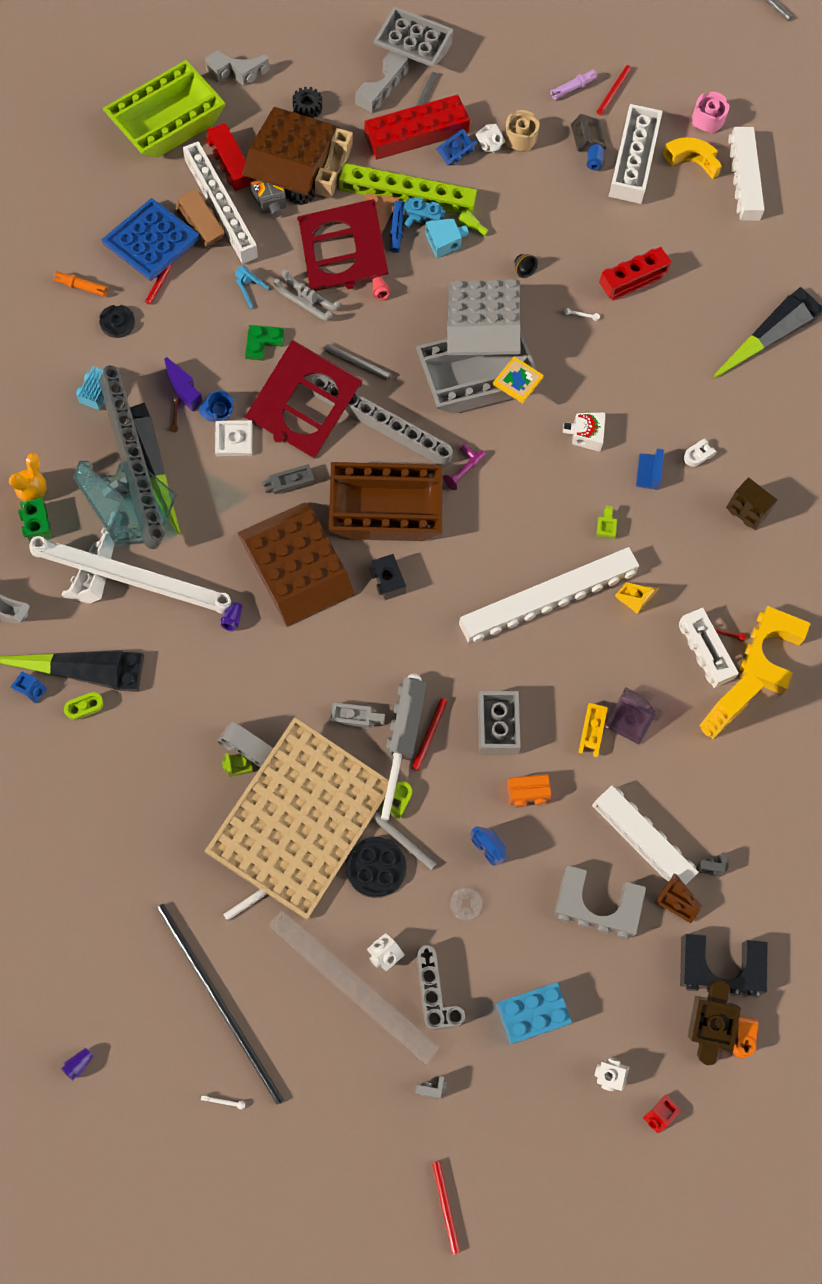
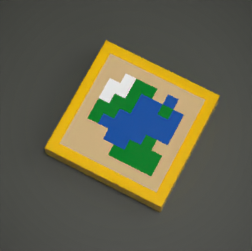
M513 357L494 380L493 385L523 404L541 382L544 375L516 357Z

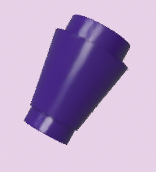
M233 602L222 616L221 627L223 629L234 631L238 628L243 608L240 603Z
M84 1048L65 1061L61 1070L73 1081L76 1077H80L94 1056L87 1048Z

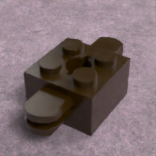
M723 980L711 982L708 998L695 995L688 1038L692 1042L699 1043L697 1056L705 1065H713L717 1062L720 1048L734 1050L741 1007L728 1002L731 989Z

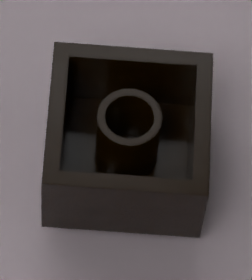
M748 477L734 492L726 508L732 515L740 518L746 526L755 530L769 515L778 499Z

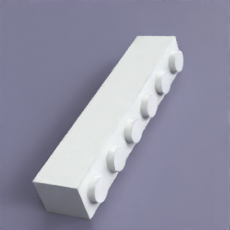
M734 127L732 134H729L728 143L731 144L730 158H733L732 172H734L733 184L736 186L735 199L738 200L737 214L740 216V221H760L764 212V202L754 127Z
M611 785L593 803L592 806L667 882L675 873L686 885L698 873L694 863L686 860L681 855L680 849L675 845L672 846L667 841L665 834L657 831L652 826L651 820L646 816L643 817L638 812L637 806L624 798V794L620 789L614 788Z

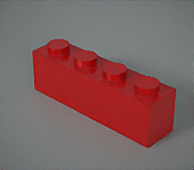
M223 123L207 129L208 137H206V142L209 147H212L214 158L219 160L222 173H226L229 186L232 185L235 191L251 186L253 178L243 176L246 160L227 124Z

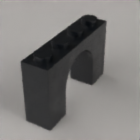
M685 934L681 937L680 986L686 987L688 991H699V988L707 989L709 993L712 981L723 980L730 986V995H740V992L748 993V997H760V994L767 992L768 942L744 941L742 943L741 970L734 979L727 980L714 975L707 965L706 936Z

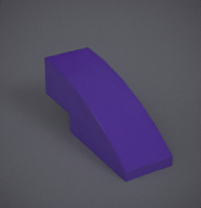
M168 357L164 358L168 378L181 401L193 412L202 403L201 393L194 388L193 378Z

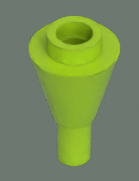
M470 210L467 212L463 211L458 219L460 220V225H466L470 229L477 230L484 236L489 231L480 224Z

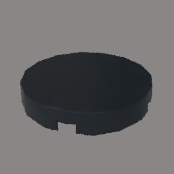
M110 305L101 312L99 317L101 330L109 337H125L132 332L135 326L133 312L124 305Z

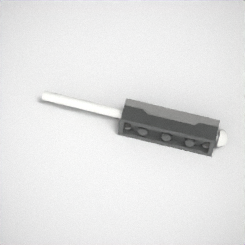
M415 673L404 678L403 684L399 683L397 695H400V701L395 702L393 712L397 713L396 720L392 719L390 731H393L392 738L388 737L386 749L389 750V756L394 757L381 815L382 820H389L401 759L412 761L427 687V682L422 681L421 677Z

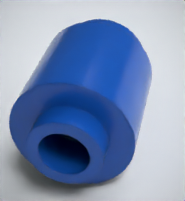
M594 144L588 150L587 167L591 170H599L603 167L605 152L601 145Z

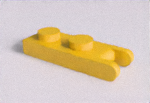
M588 703L578 753L582 754L584 747L594 749L593 757H598L608 707Z

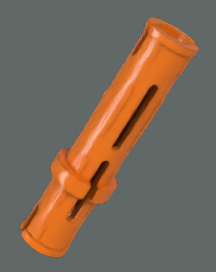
M56 271L54 274L59 276L57 278L54 277V282L68 285L69 288L73 289L75 287L102 297L107 295V292L103 291H108V286L78 278L74 274L68 275Z

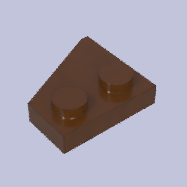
M675 873L655 902L689 923L693 922L702 907Z

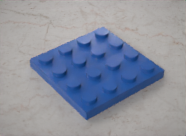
M151 198L101 240L107 248L148 280L152 281L201 238L199 233Z

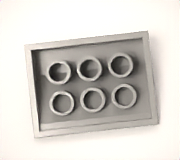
M394 6L373 44L434 67L447 54L452 45L453 29Z

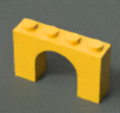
M767 606L764 611L759 612L756 619L759 624L757 627H754L751 633L752 643H748L744 653L747 656L745 660L741 661L738 668L741 671L739 678H743L750 671L764 684V688L782 695L789 686L793 672L776 666L766 659L762 651L763 640L777 637L800 646L805 640L810 623Z
M749 671L716 703L699 725L702 732L714 739L749 704L748 702L763 688L764 684Z

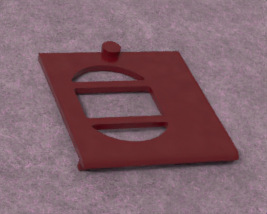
M375 199L297 217L310 290L317 291L344 284L347 289L351 290L355 288V282L389 274ZM340 222L350 227L314 236L320 227L328 223ZM353 234L356 247L355 253L316 261L314 243ZM356 259L349 269L340 273H327L319 269V267Z
M292 340L245 418L252 420L254 424L273 434L275 442L281 443L285 441L315 459L355 392L362 386L363 380ZM310 374L328 376L335 382L338 388V397L310 383L304 377ZM299 384L335 403L323 424L314 421L287 405ZM286 410L317 428L318 431L311 434H299L292 431L285 423L283 411Z

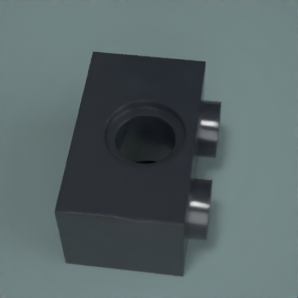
M394 554L372 560L370 573L372 578H376L378 582L376 587L379 595H383L384 600L406 594L407 586ZM388 575L392 578L390 580H385L383 576Z

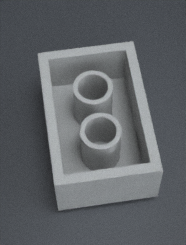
M479 691L477 698L479 754H518L521 748L519 691Z

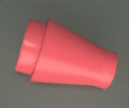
M382 276L372 278L374 297L378 300L387 299L390 295V288Z

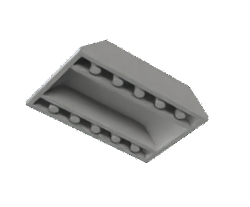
M520 280L449 281L448 356L520 354Z
M521 328L520 354L448 356L447 339L416 346L437 409L450 413H457L513 399V397L493 385L494 380L513 357L536 370Z

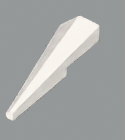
M117 513L110 516L111 520L108 527L101 530L103 534L101 539L93 543L88 551L89 553L111 559L121 520ZM79 569L77 576H72L70 580L72 582L70 588L61 594L64 598L90 604L102 598L106 577Z

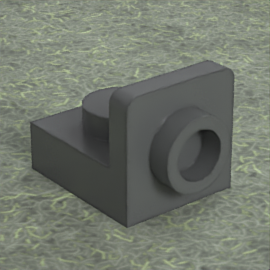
M722 852L718 856L717 863L716 860L710 858L701 860L697 864L698 873L721 876L729 867V859H726L727 853Z

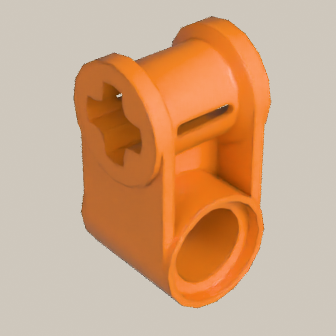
M739 1017L734 1050H732L736 1057L746 1058L753 1055L756 1051L758 1019ZM742 1044H744V1047L747 1048V1051H745L744 1048L741 1047Z

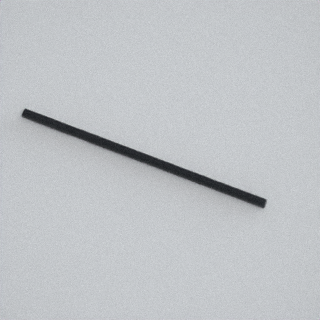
M159 905L157 907L158 912L277 1105L284 1101L283 1097L165 905Z

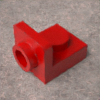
M665 1094L644 1115L643 1119L656 1133H660L669 1126L681 1109Z

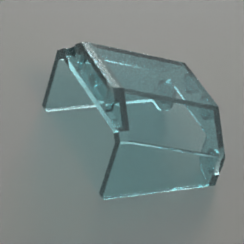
M79 461L73 479L116 546L144 543L131 494L124 499L123 496L110 486L116 479L120 481L123 477H126L122 462L119 463L115 475L99 476L92 470L93 466L89 461ZM148 470L164 527L177 494Z

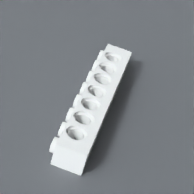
M199 141L183 147L185 162L217 220L223 225L224 232L241 263L244 264L258 258L255 241Z

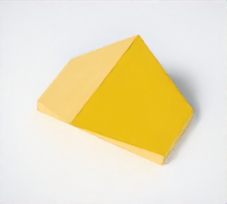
M626 582L615 596L638 614L660 588L645 587Z

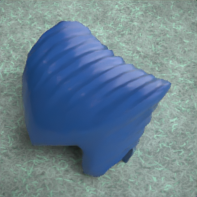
M217 390L211 392L205 402L199 407V413L203 418L212 422L227 419L233 411L234 400L226 391Z

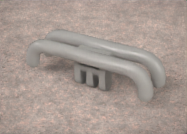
M288 269L282 271L283 278L289 285L298 290V296L285 289L280 279L274 280V286L280 294L324 321L332 318L331 311L340 309L339 301H335L333 304L318 295L316 291L310 290L308 286L294 280L290 276ZM315 302H318L331 311L323 313L313 305Z

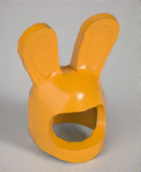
M32 452L26 459L28 469H23L19 473L16 472L9 478V484L14 488L17 497L22 501L43 498L47 492L46 479L39 472V456Z

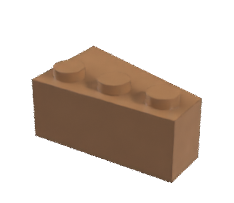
M193 189L177 199L175 212L178 215L182 214L186 219L184 223L188 226L190 225L192 229L200 234L201 239L199 241L205 249L223 239L224 227L220 222H217L213 210L207 207L205 199L200 192L198 193L196 189Z

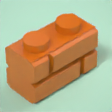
M548 774L508 778L507 787L510 805L515 804V807H525L527 803L534 802L535 805H545L551 799Z

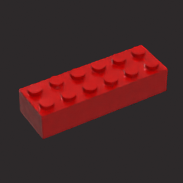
M457 94L365 120L364 135L375 159L378 160L448 140L462 129L469 134L470 118Z

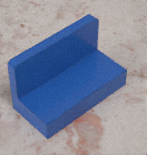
M657 448L654 455L640 453L636 479L637 487L658 490L662 477L664 449Z

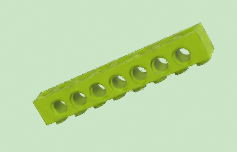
M346 163L343 165L339 179L340 191L360 195L368 193L395 197L404 203L406 199L409 200V198L417 197L426 203L435 202L440 204L443 210H446L445 212L460 215L463 211L467 212L468 210L473 214L477 190L469 187H461L454 184H446Z

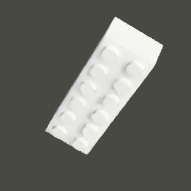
M630 104L608 197L639 204L642 203L662 116L661 110Z

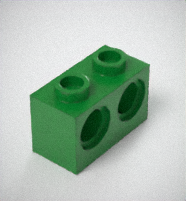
M43 498L20 502L21 510H18L20 520L24 521V526L21 527L24 538L27 537L29 542L36 536H41L46 540L53 539L47 508ZM40 527L39 530L33 531L34 528Z

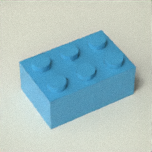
M558 982L496 1004L509 1045L572 1024Z

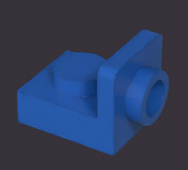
M23 671L11 685L14 691L26 696L33 703H37L47 690V687L37 678Z

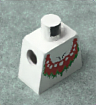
M578 413L575 416L574 423L564 422L563 433L573 434V445L600 452L604 438L605 413Z

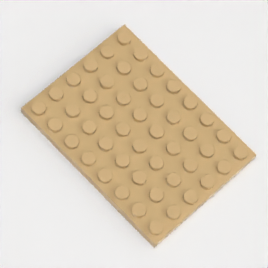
M294 717L204 852L307 920L384 800L389 780Z

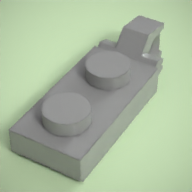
M334 702L332 704L330 723L369 728L374 727V724L384 725L385 714L376 713L375 709H371L368 706Z

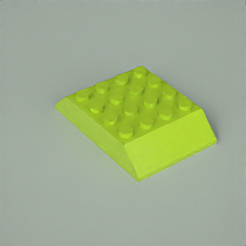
M184 60L103 107V111L142 155L159 158L213 126L226 103L191 64Z

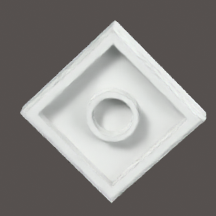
M252 420L216 421L215 455L252 456Z

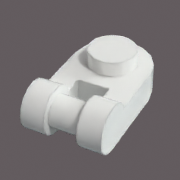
M704 438L686 451L684 461L687 465L695 467L712 458L717 451L708 445L709 442Z

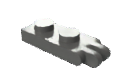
M307 464L270 475L268 480L263 481V486L266 487V493L274 492V494H279L313 484L315 480L310 466Z

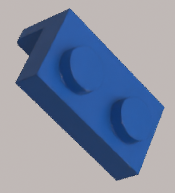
M462 129L436 149L447 165L452 162L456 164L463 159L462 155L464 153L469 155L475 150L474 146L478 142L476 140L472 142L465 130Z

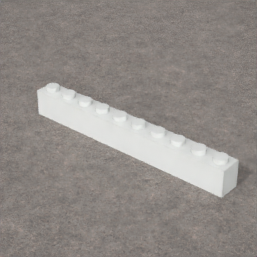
M627 547L460 617L459 625L468 643L473 641L474 643L480 642L487 635H496L506 627L513 628L523 620L530 621L537 614H546L556 606L563 607L575 598L580 600L587 593H596L606 585L613 586L623 578L630 579L636 575L639 564L630 548Z

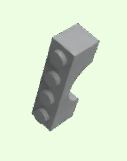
M390 51L383 59V73L385 77L378 82H364L355 93V104L370 113L379 108L383 99L389 96L392 88L396 87L402 76L408 73V58Z

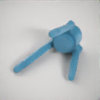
M243 265L235 272L238 278L236 282L240 286L250 309H253L254 307L243 283L249 284L253 280L267 290H270V287Z

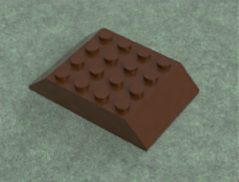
M273 107L249 148L243 176L308 195L320 167H323L328 158L331 140L336 128L339 127L282 108Z
M331 462L329 531L351 540L424 541L441 535L442 465Z
M305 502L238 532L240 540L287 627L355 595L342 562L315 513Z

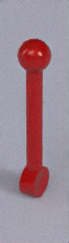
M715 629L717 633L738 638L739 641H744L746 638L744 633L735 634Z

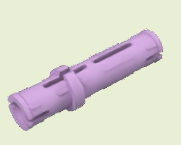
M592 69L583 75L579 74L575 79L550 91L551 95L557 92L552 98L556 100L596 80L597 74L591 77L592 74L596 73L595 70Z

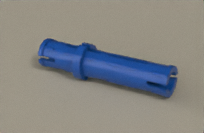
M402 201L394 202L392 230L389 234L391 237L389 250L393 253L400 252L401 239L403 238L402 223L405 203Z

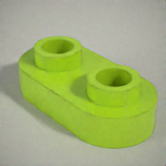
M91 692L69 700L64 706V713L70 720H79L99 712L103 708L104 702L98 693ZM92 702H97L96 706H91ZM77 708L78 712L73 714L72 710Z

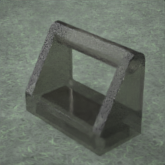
M580 114L571 123L577 151L588 152L589 148L594 144L601 145L604 150L607 148L599 119ZM589 127H595L598 141L592 139Z

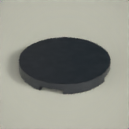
M369 837L355 845L349 853L346 861L347 878L351 886L358 893L366 897H386L394 893L403 883L406 875V859L400 848L393 841L383 837Z

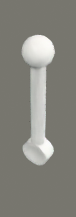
M569 308L564 309L566 315L574 314L593 318L594 321H598L600 315L597 313L592 315L572 311Z
M201 1096L203 1101L236 1106L240 1110L245 1108L244 1101L234 1102Z

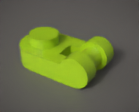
M398 782L394 792L393 801L395 800L401 804L399 808L392 805L390 813L394 814V817L399 820L412 796V788L407 782Z

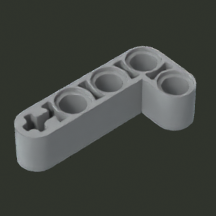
M234 722L226 726L217 740L224 748L230 751H237L259 767L263 765L273 750V747Z
M429 945L422 946L417 953V965L425 1025L431 1030L459 1027L464 1022L465 1013L458 1006L443 1008L436 951ZM425 951H427L428 955H432L429 958V966L425 967V957H421ZM424 973H433L435 980L433 982L425 981ZM434 993L437 996V1002L429 1003L426 1000V995ZM453 1011L460 1014L461 1019L457 1023L450 1020L449 1015ZM431 1014L438 1015L440 1023L432 1025L428 1020Z

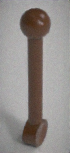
M178 397L173 399L175 404L171 431L174 433L178 431L177 412L178 404L180 403Z

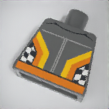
M259 180L251 182L252 195L262 213L271 212L273 217L281 216V209L286 208L284 188Z

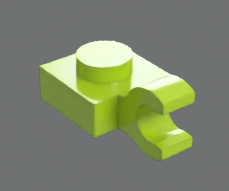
M606 505L603 517L598 518L596 537L615 539L617 519H612L613 506Z

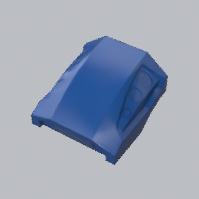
M479 826L472 829L470 833L472 836L471 841L480 851L484 849V856L491 865L502 864L507 860L506 845L493 830Z

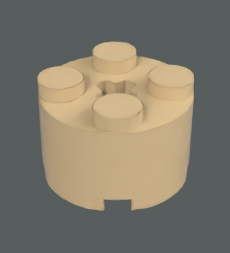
M518 110L515 114L512 115L511 113L507 117L504 139L508 148L528 152L536 144L540 124L532 112Z

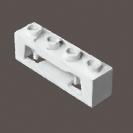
M700 608L682 616L679 621V628L686 635L690 649L694 650L698 664L705 670L707 681L716 688L734 680L739 673L705 610Z

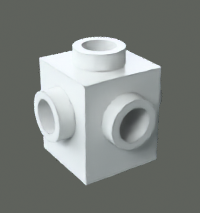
M497 124L486 125L475 134L484 152L492 151L494 153L505 142Z
M386 933L367 949L371 955L369 959L376 968L380 966L385 971L389 970L404 956L397 943Z
M614 1058L603 1060L596 1067L595 1077H598L597 1084H601V1088L608 1091H614V1089L622 1091L625 1088L629 1067L621 1065V1061Z

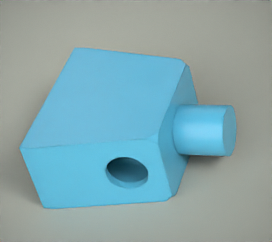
M454 219L426 222L425 233L436 259L459 249L462 237L469 234L467 226L457 228Z

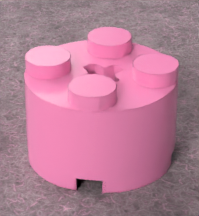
M709 92L706 95L701 94L693 111V126L711 134L716 133L717 130L722 128L730 107L726 102V97L718 92Z

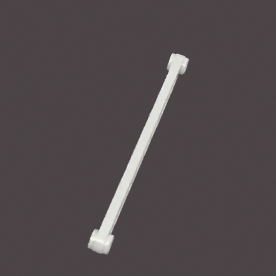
M41 536L33 537L29 544L30 552L35 557L45 558L215 610L218 613H225L231 605L230 596L226 593L216 592L46 540Z

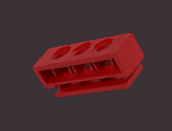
M662 247L653 248L643 255H637L627 262L619 263L616 267L605 269L601 274L599 284L609 299L611 298L614 301L663 278L662 275L669 272L672 261Z

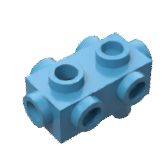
M417 197L409 198V200L406 199L403 210H406V216L409 218L405 221L404 226L410 228L414 221L420 223L421 221L443 220L446 210H443V207L438 203H426Z

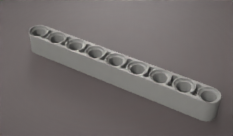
M316 375L312 379V384L323 386L319 387L331 395L338 394V388L333 380L323 375ZM312 391L315 397L331 406L335 405V403ZM356 393L350 401L354 404H348L344 410V413L438 465L447 466L451 462L453 451L449 444Z

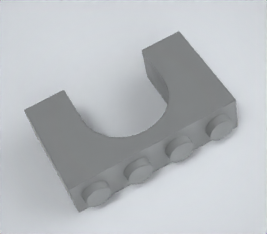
M567 865L564 869L553 916H557L558 920L569 923L570 920L578 922L577 925L584 928L596 927L598 928L597 931L602 933H617V936L623 939L634 937L637 932L646 887L626 882L622 887L616 912L608 916H598L586 908L582 899V890L587 870Z

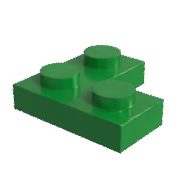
M249 325L245 359L263 361L265 345L283 347L284 328Z

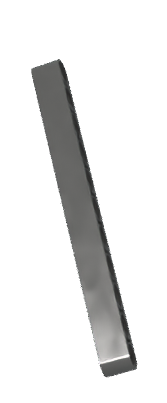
M108 365L104 367L100 378L101 390L144 544L150 549H157L165 536V530L120 371L117 367Z

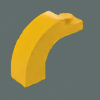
M685 137L675 139L665 145L663 156L671 166L683 161H693L700 164L712 179L719 176L722 168L720 161L715 158L718 151L703 140Z

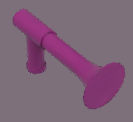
M465 443L460 447V450L471 459L455 474L443 476L444 483L451 490H457L458 480L486 457V453L483 450L476 454Z

